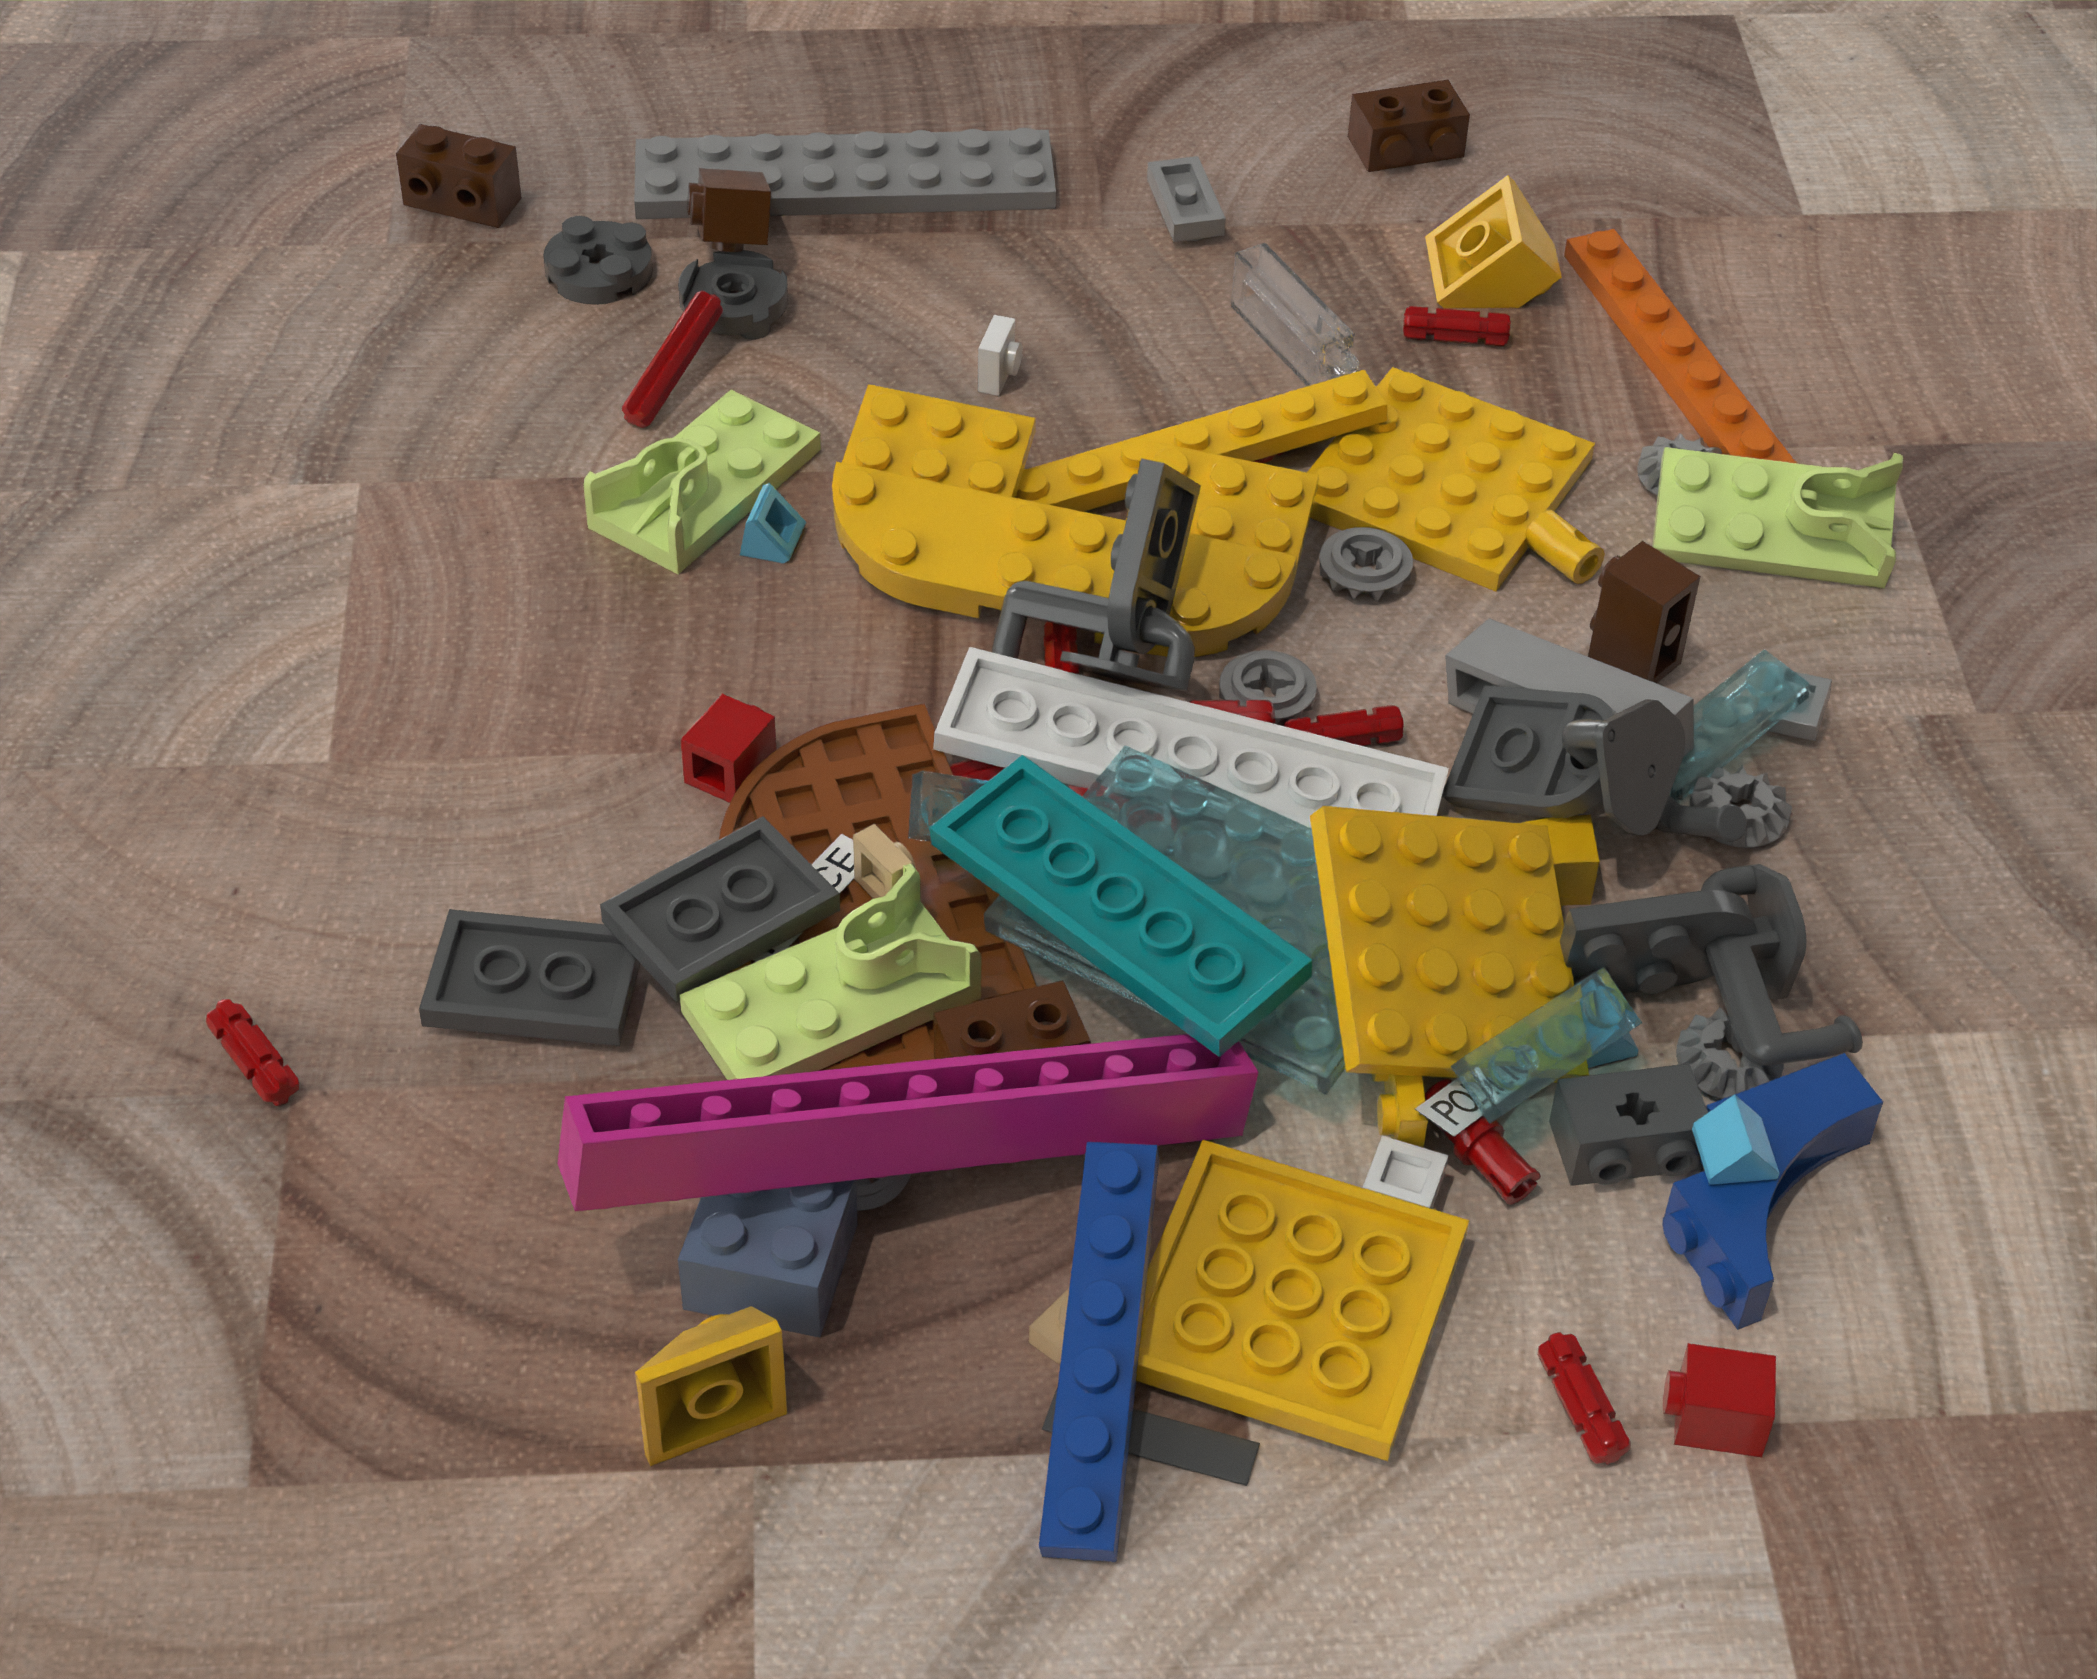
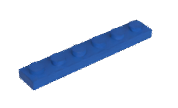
M1087 1142L1039 1538V1549L1042 1557L1117 1562L1160 1159L1157 1145Z

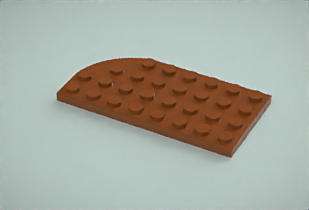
M925 703L835 721L816 727L775 750L746 777L734 794L722 822L719 840L764 816L811 865L841 834L853 839L854 834L875 824L893 843L900 842L910 852L916 870L920 875V901L947 937L953 941L973 944L980 952L981 999L974 1002L1037 987L1002 897L931 845L929 827L960 804L963 799L945 753L933 750L935 728ZM853 879L840 893V911L806 929L788 948L837 928L843 918L873 898ZM933 1020L818 1071L935 1059Z

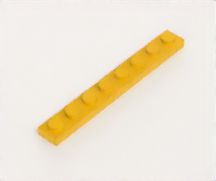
M1357 371L1024 469L1016 498L1084 512L1125 499L1128 482L1133 474H1138L1140 462L1144 458L1148 441L1255 461L1386 422L1387 403L1366 371Z

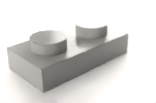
M1198 156L1148 162L1147 181L1173 242L1198 241L1203 238L1224 236L1226 218Z

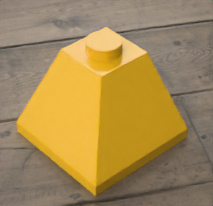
M1509 175L1425 236L1437 303L1443 308H1520L1535 296L1544 294L1556 281L1562 278L1555 244L1518 185Z
M752 1306L731 1314L711 1316L702 1321L698 1326L683 1331L635 1372L644 1451L650 1466L787 1414L782 1330L776 1319Z

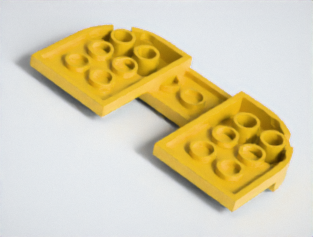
M870 384L867 386L842 462L836 461L833 473V506L838 540L842 549L846 548L859 565V574L879 590L904 602L979 618L982 606L1001 610L1007 590L1019 581H1031L1109 598L1114 570L1111 567V551L1117 536L1124 533L1126 520L1016 498L1036 432V418ZM1148 441L1143 459L1165 463L1201 485L1170 616L1178 621L1190 634L1195 647L1194 657L1228 650V641L1236 639L1251 630L1257 635L1272 622L1285 605L1295 580L1317 492L1319 475ZM1095 633L1094 643L1102 644L1104 634ZM1155 645L1147 654L1167 657L1169 647Z

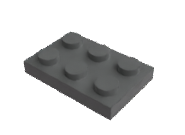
M762 816L601 903L600 909L604 925L667 993L678 1002L680 1001V994L730 973L840 911V893Z
M449 909L419 1007L421 1024L423 1027L620 1046L640 962L604 924Z

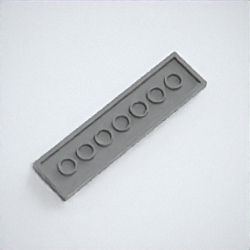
M1031 128L1005 131L967 129L962 132L916 130L911 133L866 131L859 134L830 135L815 132L808 135L775 136L773 134L743 137L707 135L699 138L656 136L651 139H636L634 195L636 219L690 218V215L687 214L689 183H698L699 168L763 172L771 190L770 216L1056 209V187L1049 130H1034Z

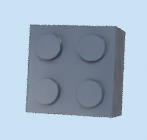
M856 1180L701 1197L678 1258L683 1310L714 1316L718 1314H731L752 1306L776 1319L781 1330L820 1338L858 1225Z

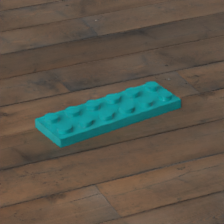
M1024 755L1018 757L929 827L931 845L1218 1057L1223 1055L1312 977L1311 958Z

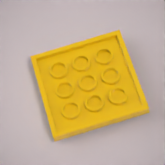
M1392 367L1376 386L1387 403V421L1336 436L1307 471V473L1319 475L1317 492L1310 518L1339 530L1367 527L1386 531L1398 537L1407 545L1413 559L1497 592L1529 548L1526 545L1527 537L1525 536L1528 526L1540 513L1546 510L1555 512L1592 461L1595 443L1572 435L1567 431L1559 430L1524 417L1517 412L1506 410L1471 397L1464 392L1455 391L1426 380L1416 374Z
M1322 806L1310 815L1346 1073L1557 1083L1558 1079L1589 1076L1572 969L1565 965L1560 945L1564 922L1547 826Z
M1202 1140L1148 1267L1136 1381L1388 1461L1467 1236L1469 1220Z

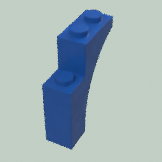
M1845 1053L1735 1094L1762 1118L1779 1170L1778 1179L1709 1185L1706 1173L1703 1171L1674 1182L1672 1185L1662 1223L1665 1237L1671 1248L1676 1253L1683 1254L1696 1271L1708 1300L1715 1307L1724 1310L1737 1330L1761 1321L1774 1282L1767 1251V1219L1778 1202L1796 1183L1819 1166L1847 1152L1870 1144L1883 1101ZM1731 1096L1706 1105L1707 1111L1710 1112Z

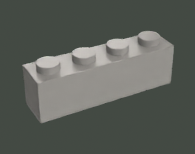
M1489 618L1445 655L1448 703L1470 713H1474L1484 685L1591 694L1602 699L1617 713L1645 699L1658 700L1680 720L1685 733L1684 756L1694 748V701L1692 697Z

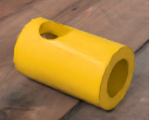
M1552 510L1540 513L1533 519L1526 530V545L1576 584L1588 581L1602 565L1605 556L1604 549L1590 541L1582 532Z

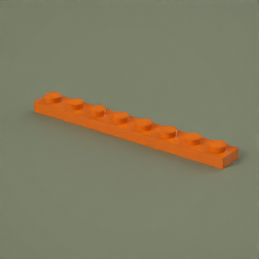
M1615 229L1596 231L1592 234L1567 239L1564 257L1708 447L1720 448L1722 454L1797 463Z

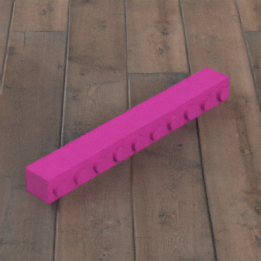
M1189 1034L565 1096L557 1164L576 1212L868 1178H883L894 1175L952 1170L973 1166L1015 1163L1026 1160L1077 1156L1086 1153L1087 1142L1159 1146L1238 1137L1243 1135L1259 1072L1239 1041L1218 1057Z

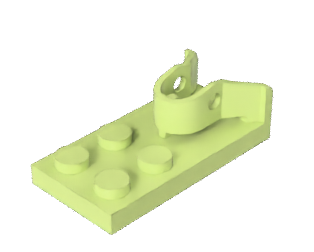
M730 390L674 438L657 441L644 448L636 458L595 474L590 471L584 479L588 528L679 575L751 512L763 485L770 483L777 489L821 450L820 432L738 392Z
M1665 447L1661 460L1652 547L1680 563L1885 588L1896 562V551L1891 546L1896 483L1903 468V456L1893 453L1890 460L1855 470L1847 467H1822Z
M912 864L903 865V876L885 896L872 899L853 910L842 919L837 928L680 994L681 1012L727 1080L813 1072L933 1020L934 1012L966 1005L981 999V954L973 944L953 941L947 937L920 901L919 872Z

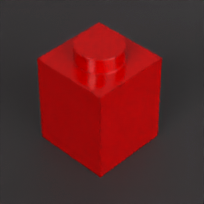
M722 693L681 738L684 783L730 803L746 777L764 759L777 750L775 716L764 712L755 705L743 703Z
M1688 1343L1680 1372L1668 1370L1664 1386L1663 1414L1675 1415L1674 1445L1762 1458L1775 1419L1776 1356Z

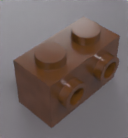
M1448 79L1352 94L1347 137L1368 172L1462 158L1465 155L1470 114Z
M419 124L396 152L402 199L405 206L500 228L522 199L516 146L495 142L485 137H474L445 130L438 126Z
M699 168L698 183H689L687 214L690 215V224L698 226L702 241L711 242V248L714 250L740 252L744 250V244L768 246L771 190L763 172Z
M1641 541L1622 557L1617 555L1610 559L1603 568L1598 580L1601 592L1597 610L1590 622V629L1593 633L1588 657L1657 684L1682 662L1701 576L1644 541Z
M1064 980L933 1013L935 1059L1091 1044L1089 1035Z

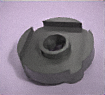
M586 216L570 217L562 223V231L554 235L547 243L543 254L545 277L548 283L552 281L557 284L558 294L577 303L599 305L616 302L617 292L625 291L632 287L634 295L649 283L653 273L652 252L646 239V230L640 224L633 222L622 224L612 221H592ZM595 261H600L599 264L591 263Z
M748 250L740 252L718 251L713 253V262L705 263L699 267L697 259L685 267L678 281L680 308L684 312L693 296L702 290L710 295L715 294L721 300L720 305L723 308V313L712 328L711 332L726 335L740 334L747 339L763 338L771 331V324L777 321L787 308V276L783 270L781 275L774 270L773 260L763 254ZM732 290L742 291L739 293H731Z

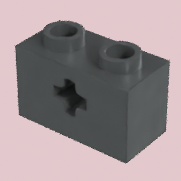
M1690 1063L1558 1079L1549 1124L1570 1186L1591 1183L1610 1185L1624 1179L1662 1174L1666 1176H1679L1690 1171L1703 1169L1692 1127L1693 1123L1706 1115L1708 1111Z

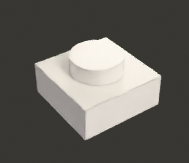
M994 315L978 348V392L999 396L1008 375L1016 376L1022 358V343L1015 342L1014 318Z
M1382 1136L1362 1188L1433 1209L1446 1172L1449 1155Z

